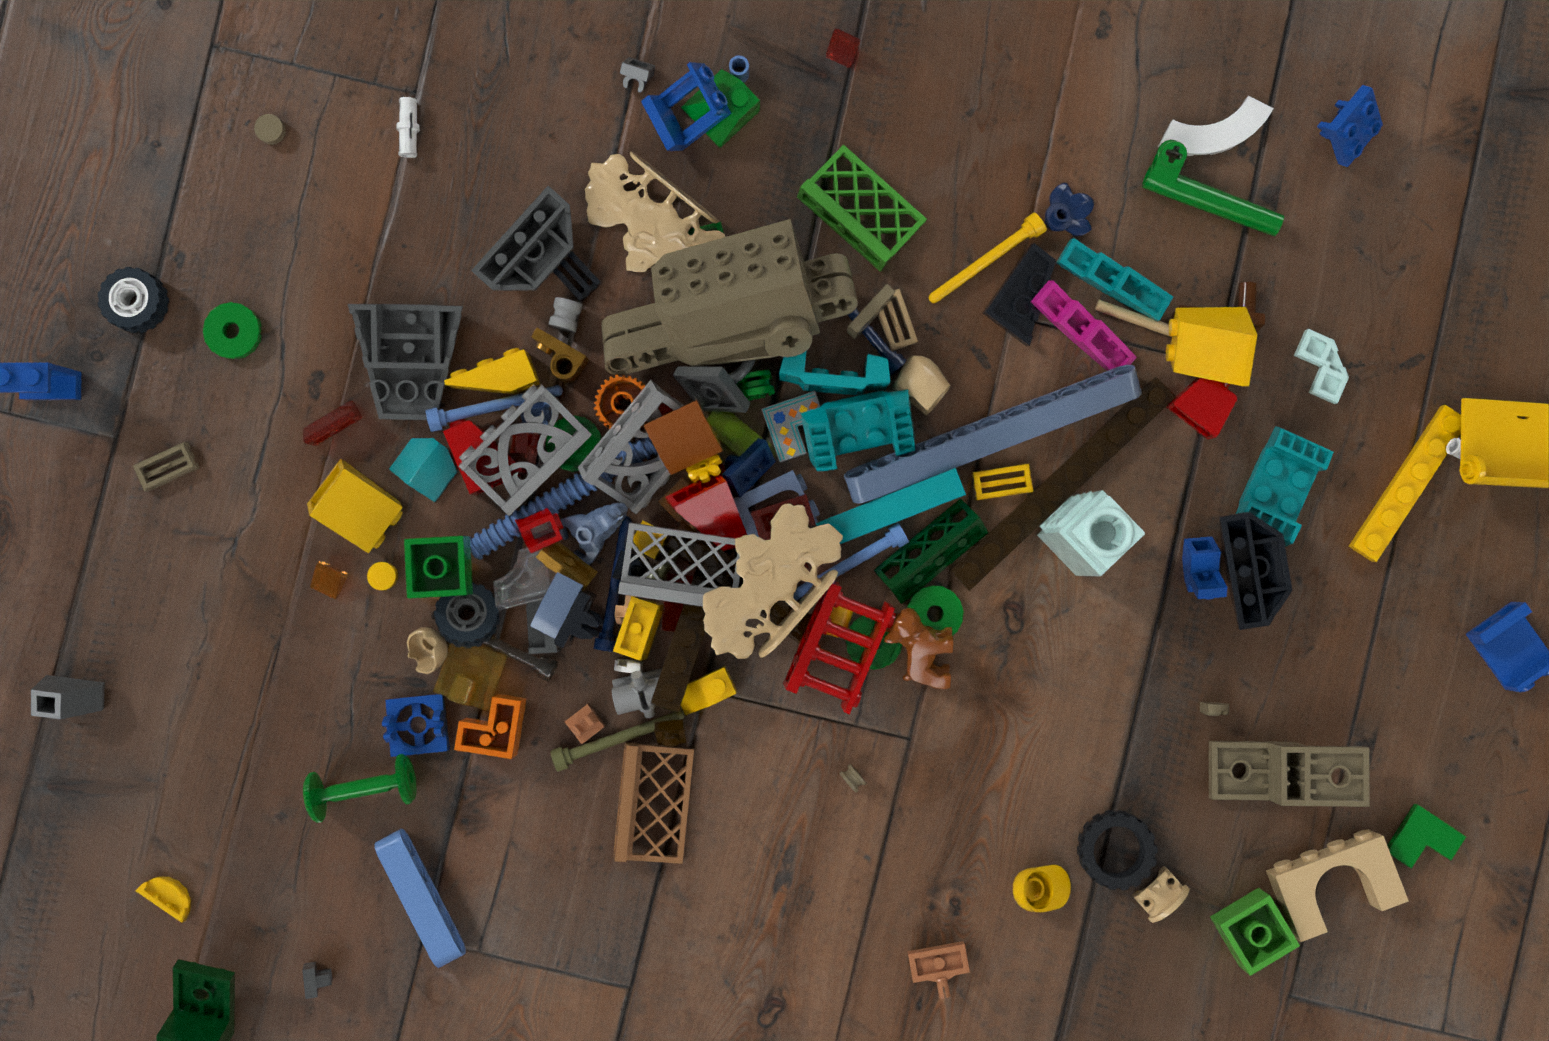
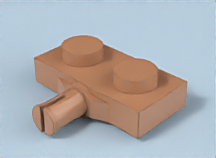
M963 941L907 951L913 983L927 980L936 982L940 999H945L943 987L946 998L951 996L948 985L949 979L955 975L970 973Z

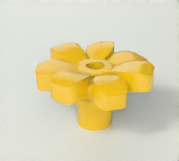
M716 454L686 468L688 477L693 482H697L699 479L702 483L709 482L710 475L718 476L721 470L718 465L722 461L720 456Z

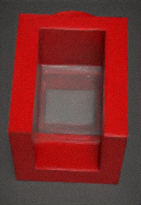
M548 508L525 518L515 519L530 553L562 540L559 530L563 529L561 520L557 513L552 514Z

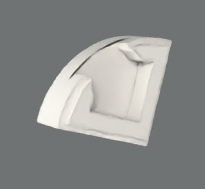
M617 659L615 660L614 670L626 673L642 672L643 662L642 660Z

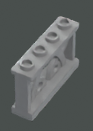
M652 380L648 382L578 467L584 481L590 485H595L620 503H625L635 514L650 503L652 495L657 489L667 483L670 473L659 454L657 458L631 464L633 453L628 442L632 437H649L647 431L640 430V428L646 421L650 422L662 416L658 409L661 402L673 410L684 406ZM621 451L626 452L623 464L621 463L622 457L616 458ZM605 472L617 475L614 485L601 477V474ZM624 476H628L627 480L630 487L634 481H640L632 493L622 490L621 483Z
M542 384L538 388L532 385L521 396L525 401L518 408L512 405L501 416L504 421L497 428L491 425L480 436L483 442L476 449L470 446L459 457L462 460L459 468L498 504L508 516L592 435ZM546 402L550 405L552 417L548 424H541L544 420L543 410L537 417L531 414V408L535 403ZM522 413L524 414L527 423L510 425ZM558 413L577 430L573 435L554 427ZM519 433L541 434L537 444V451L543 464L539 468L530 462L524 461L508 465V445L511 435ZM500 435L498 451L493 448H487ZM547 435L552 436L548 443L552 442L555 444V450L552 452H546L543 449ZM483 455L490 456L491 463L485 467L495 468L499 465V472L490 476L480 474L476 468L477 460ZM517 468H525L528 475L522 480L518 478V472L513 474V476H511L510 472ZM502 478L510 496L504 500L488 482Z

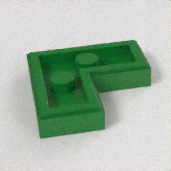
M1414 803L1387 846L1393 858L1412 869L1426 846L1446 859L1452 860L1466 839V836L1420 805Z

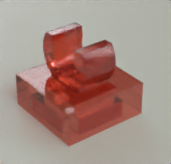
M529 433L512 435L510 453L527 454V447L537 448L540 435Z

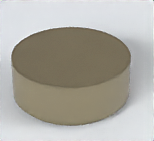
M272 114L260 116L254 126L257 137L270 145L281 142L286 133L284 123Z

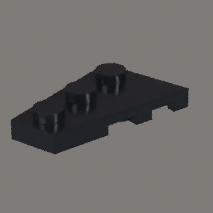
M1035 243L1030 244L983 311L985 316L1025 346H1030L1033 337L1031 335L1040 311L1031 301L1050 280L1056 259Z

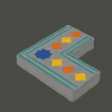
M815 391L761 409L780 463L807 454L798 427L803 426L801 413L821 407Z

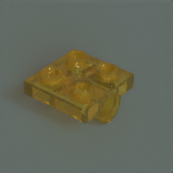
M451 643L448 649V656L442 665L433 692L447 696L453 702L466 706H475L488 711L508 656L481 646H473L466 649L465 647H456Z

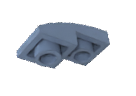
M557 572L530 627L555 639L579 592L583 590V585Z

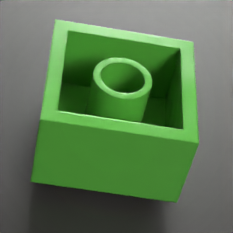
M1260 888L1255 889L1210 916L1238 966L1250 976L1300 946L1271 896Z

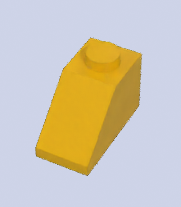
M726 666L688 683L681 704L685 716L737 694V689Z

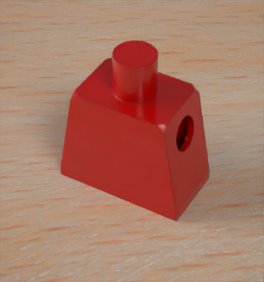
M1197 377L1166 408L1209 440L1219 435L1238 397L1228 389L1231 385L1229 383Z

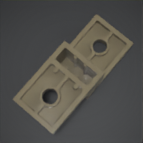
M1209 741V798L1212 800H1270L1281 806L1370 807L1369 747L1306 746L1297 742ZM1237 763H1243L1246 768V772L1241 778H1235L1232 773V769ZM1341 768L1344 772V779L1341 783L1334 784L1331 775L1335 769Z

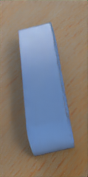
M400 829L375 842L378 858L433 964L440 968L465 955L466 948L406 831Z

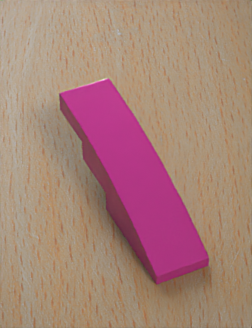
M1048 280L1031 301L1050 322L1107 371L1119 366L1131 365L1137 358L1102 320L1095 319L1077 300H1072L1054 281Z

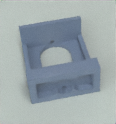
M792 470L746 492L741 498H734L748 535L755 534L763 540L771 539V529L761 534L759 533L748 508L785 490H792L799 494L809 518L808 526L818 522L816 516L820 515L819 510L813 499L807 500L803 491L808 488L801 474L795 475Z

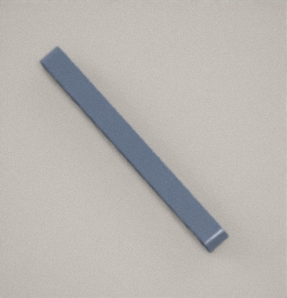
M1134 365L1116 367L915 444V450L898 456L894 452L855 467L844 474L852 501L854 503H864L1134 400L1142 394L1136 368Z

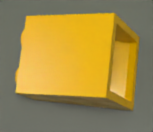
M1175 308L1174 319L1169 321V336H1172L1171 344L1166 346V361L1171 362L1173 372L1239 386H1249L1257 333L1247 308Z
M341 458L307 503L309 516L368 554L372 548L377 549L386 537L384 534L389 525L394 526L403 514L401 511L403 507L399 500Z

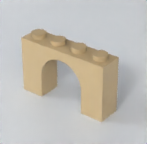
M1369 829L1354 833V837L1346 841L1340 839L1329 842L1327 848L1322 850L1305 851L1300 854L1301 858L1293 861H1279L1273 865L1274 868L1266 870L1283 917L1295 938L1300 942L1328 932L1316 902L1315 891L1321 876L1333 867L1340 865L1352 866L1360 877L1370 905L1380 911L1409 901L1384 836Z

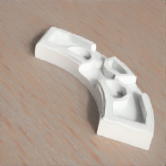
M1248 96L1234 114L1214 124L1194 126L1172 120L1158 147L1164 141L1172 139L1186 147L1187 156L1222 153L1251 137L1267 120L1274 108ZM1176 146L1172 150L1167 149L1168 152L1179 154L1175 151Z

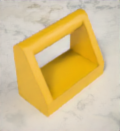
M631 596L613 652L639 661L646 660L665 605Z

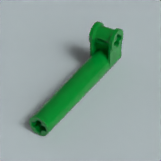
M1172 139L1161 143L1152 164L1145 174L1142 188L1273 237L1277 235L1283 224L1284 215L1179 174L1187 158L1186 147ZM1176 146L1175 151L1179 153L1177 158L1172 157L1168 161L1167 149L1172 150Z

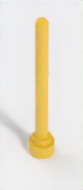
M1033 212L1024 219L1021 229L930 293L929 301L931 303L939 302L1026 238L1039 237L1047 231L1043 220L1038 214Z

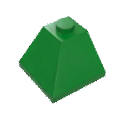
M723 69L714 76L713 80L717 88L725 95L731 114L705 133L719 149L760 111V100L740 79ZM700 90L681 106V109L694 122L711 110Z

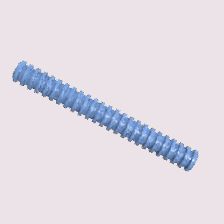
M650 437L635 438V442H628L633 453L631 464L641 463L645 458L649 460L652 454L658 455ZM621 451L616 456V458H623L622 464L625 460L626 452ZM605 472L601 474V477L610 483L613 481L612 478L617 476ZM574 474L573 479L567 478L566 483H559L558 488L552 487L549 493L545 491L543 497L537 496L534 502L530 500L527 506H520L521 510H515L511 516L505 515L504 520L498 519L496 525L492 523L489 525V529L483 528L482 533L476 532L474 538L470 537L471 553L476 559H483V555H490L492 549L496 551L499 545L505 546L506 541L511 542L514 540V536H521L515 519L525 518L546 508L552 514H558L561 508L563 510L567 509L566 505H574L576 499L580 501L583 495L589 496L590 491H597V487L584 481L581 474Z

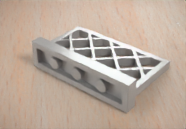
M629 523L618 594L703 606V595L718 588L713 579L725 570L733 578L732 588H738L740 576L736 572V567L735 573L729 567L736 563L740 555L737 553V557L726 564L717 551L726 544L735 545L736 538ZM635 530L647 532L654 542L640 551L633 542ZM653 533H658V534H663V535L657 539V538L654 536ZM668 535L676 536L683 545L671 555L660 544V541ZM682 537L691 538V540L685 543ZM697 539L704 540L711 549L710 552L699 560L688 547ZM711 542H717L721 544H719L717 547H714ZM656 544L666 558L652 567L643 553ZM633 548L637 554L631 558ZM685 549L695 563L681 572L672 558ZM714 553L724 567L710 576L701 562ZM638 557L641 558L649 569L641 577L628 575L630 563ZM667 561L678 573L670 581L662 580L655 571ZM695 566H698L707 578L699 585L690 584L684 576ZM652 573L653 576H654L656 579L645 578V577H647L648 575H650V574ZM681 577L684 583H678L675 581ZM710 582L714 588L705 587L704 585Z

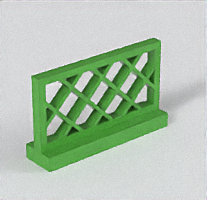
M842 145L810 180L807 179L803 183L797 195V198L880 272L927 220L845 145ZM842 155L851 162L852 171H837L836 162ZM852 177L853 190H838L837 178ZM857 177H867L870 179L873 190H858ZM820 178H833L834 190L823 191L816 183ZM839 196H854L855 209H843L839 205ZM858 196H873L874 209H859ZM878 196H889L893 200L894 209H879ZM909 214L917 222L913 227L900 228L899 215ZM860 215H875L876 228H865L861 225ZM879 215H894L895 228H880ZM900 233H906V234L901 238ZM881 234H896V245L891 250L881 242Z

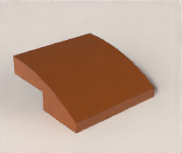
M698 399L644 424L648 436L670 475L723 451Z

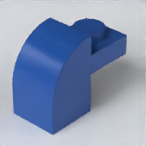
M1213 537L1184 539L1182 556L1184 580L1188 592H1194L1197 599L1210 600L1227 597L1228 587L1219 572L1221 551Z

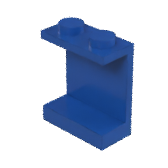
M48 362L0 363V393H19V399L81 400V372Z
M1510 602L1466 633V636L1503 688L1520 693L1534 687L1535 681L1540 677L1549 675V650L1525 618L1532 612L1526 602Z

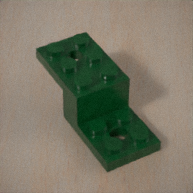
M178 959L173 966V1010L158 1032L156 1041H230L234 1034L235 972Z

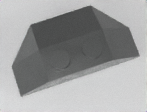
M547 186L471 271L493 291H536L574 249L570 204L552 188Z

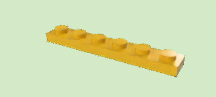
M1447 405L1439 407L1349 545L1350 548L1371 562L1378 561L1446 457L1448 442L1453 438H1458L1461 434V415Z

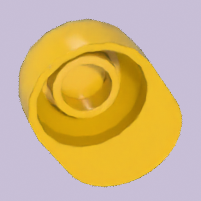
M1058 865L1024 869L1016 875L1013 882V896L1016 903L1024 910L1030 912H1047L1060 909L1066 904L1070 896L1071 884L1069 876Z

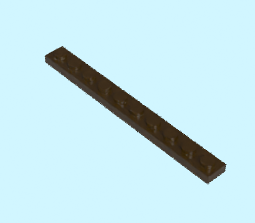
M1157 377L1153 378L1141 390L1142 394L1138 398L1129 401L949 570L968 591L975 587L1176 398Z

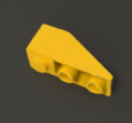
M513 348L504 352V357L493 361V358L482 360L477 363V368L469 371L467 369L457 370L450 374L451 378L444 380L445 385L455 389L512 395L526 391L532 385H541L529 353L519 348Z

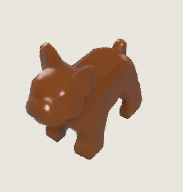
M905 608L901 612L896 613L892 627L890 629L886 628V632H889V634L885 637L884 641L886 643H901L907 650V671L902 677L903 680H912L934 689L950 688V664L936 666L933 661L936 654L953 653L952 627H946L939 631L930 626H924L919 615L912 608Z

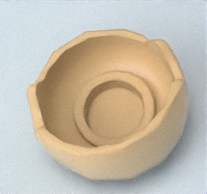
M421 627L410 633L407 640L408 658H413L417 661L416 671L430 674L437 670L448 656V645L445 639L436 630L428 627Z

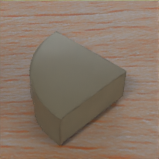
M1200 702V712L1208 716L1228 715L1230 704Z

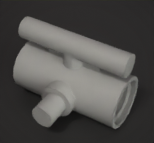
M662 668L643 673L634 671L630 676L612 680V697L618 715L636 710L643 712L646 718H652L655 715V706L651 705V700Z

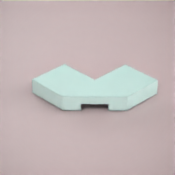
M1306 329L1294 356L1319 367L1308 393L1336 404L1339 402L1349 379L1346 368L1343 367L1337 353L1339 350L1335 340L1313 330Z

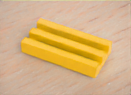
M1029 464L972 472L976 501L1033 492ZM1024 471V476L980 482V477ZM1026 482V487L982 494V488Z

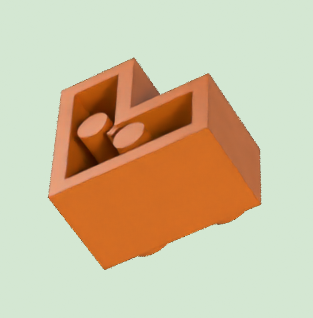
M503 694L493 696L488 721L464 718L459 721L454 750L508 759L514 758L518 755L527 698Z

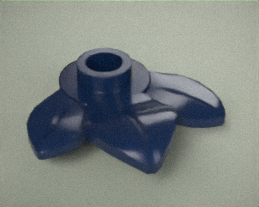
M1068 183L1058 185L1049 196L1050 207L1045 212L1046 226L1052 231L1066 230L1073 236L1087 234L1092 230L1086 217L1093 210V198L1084 193L1073 195Z

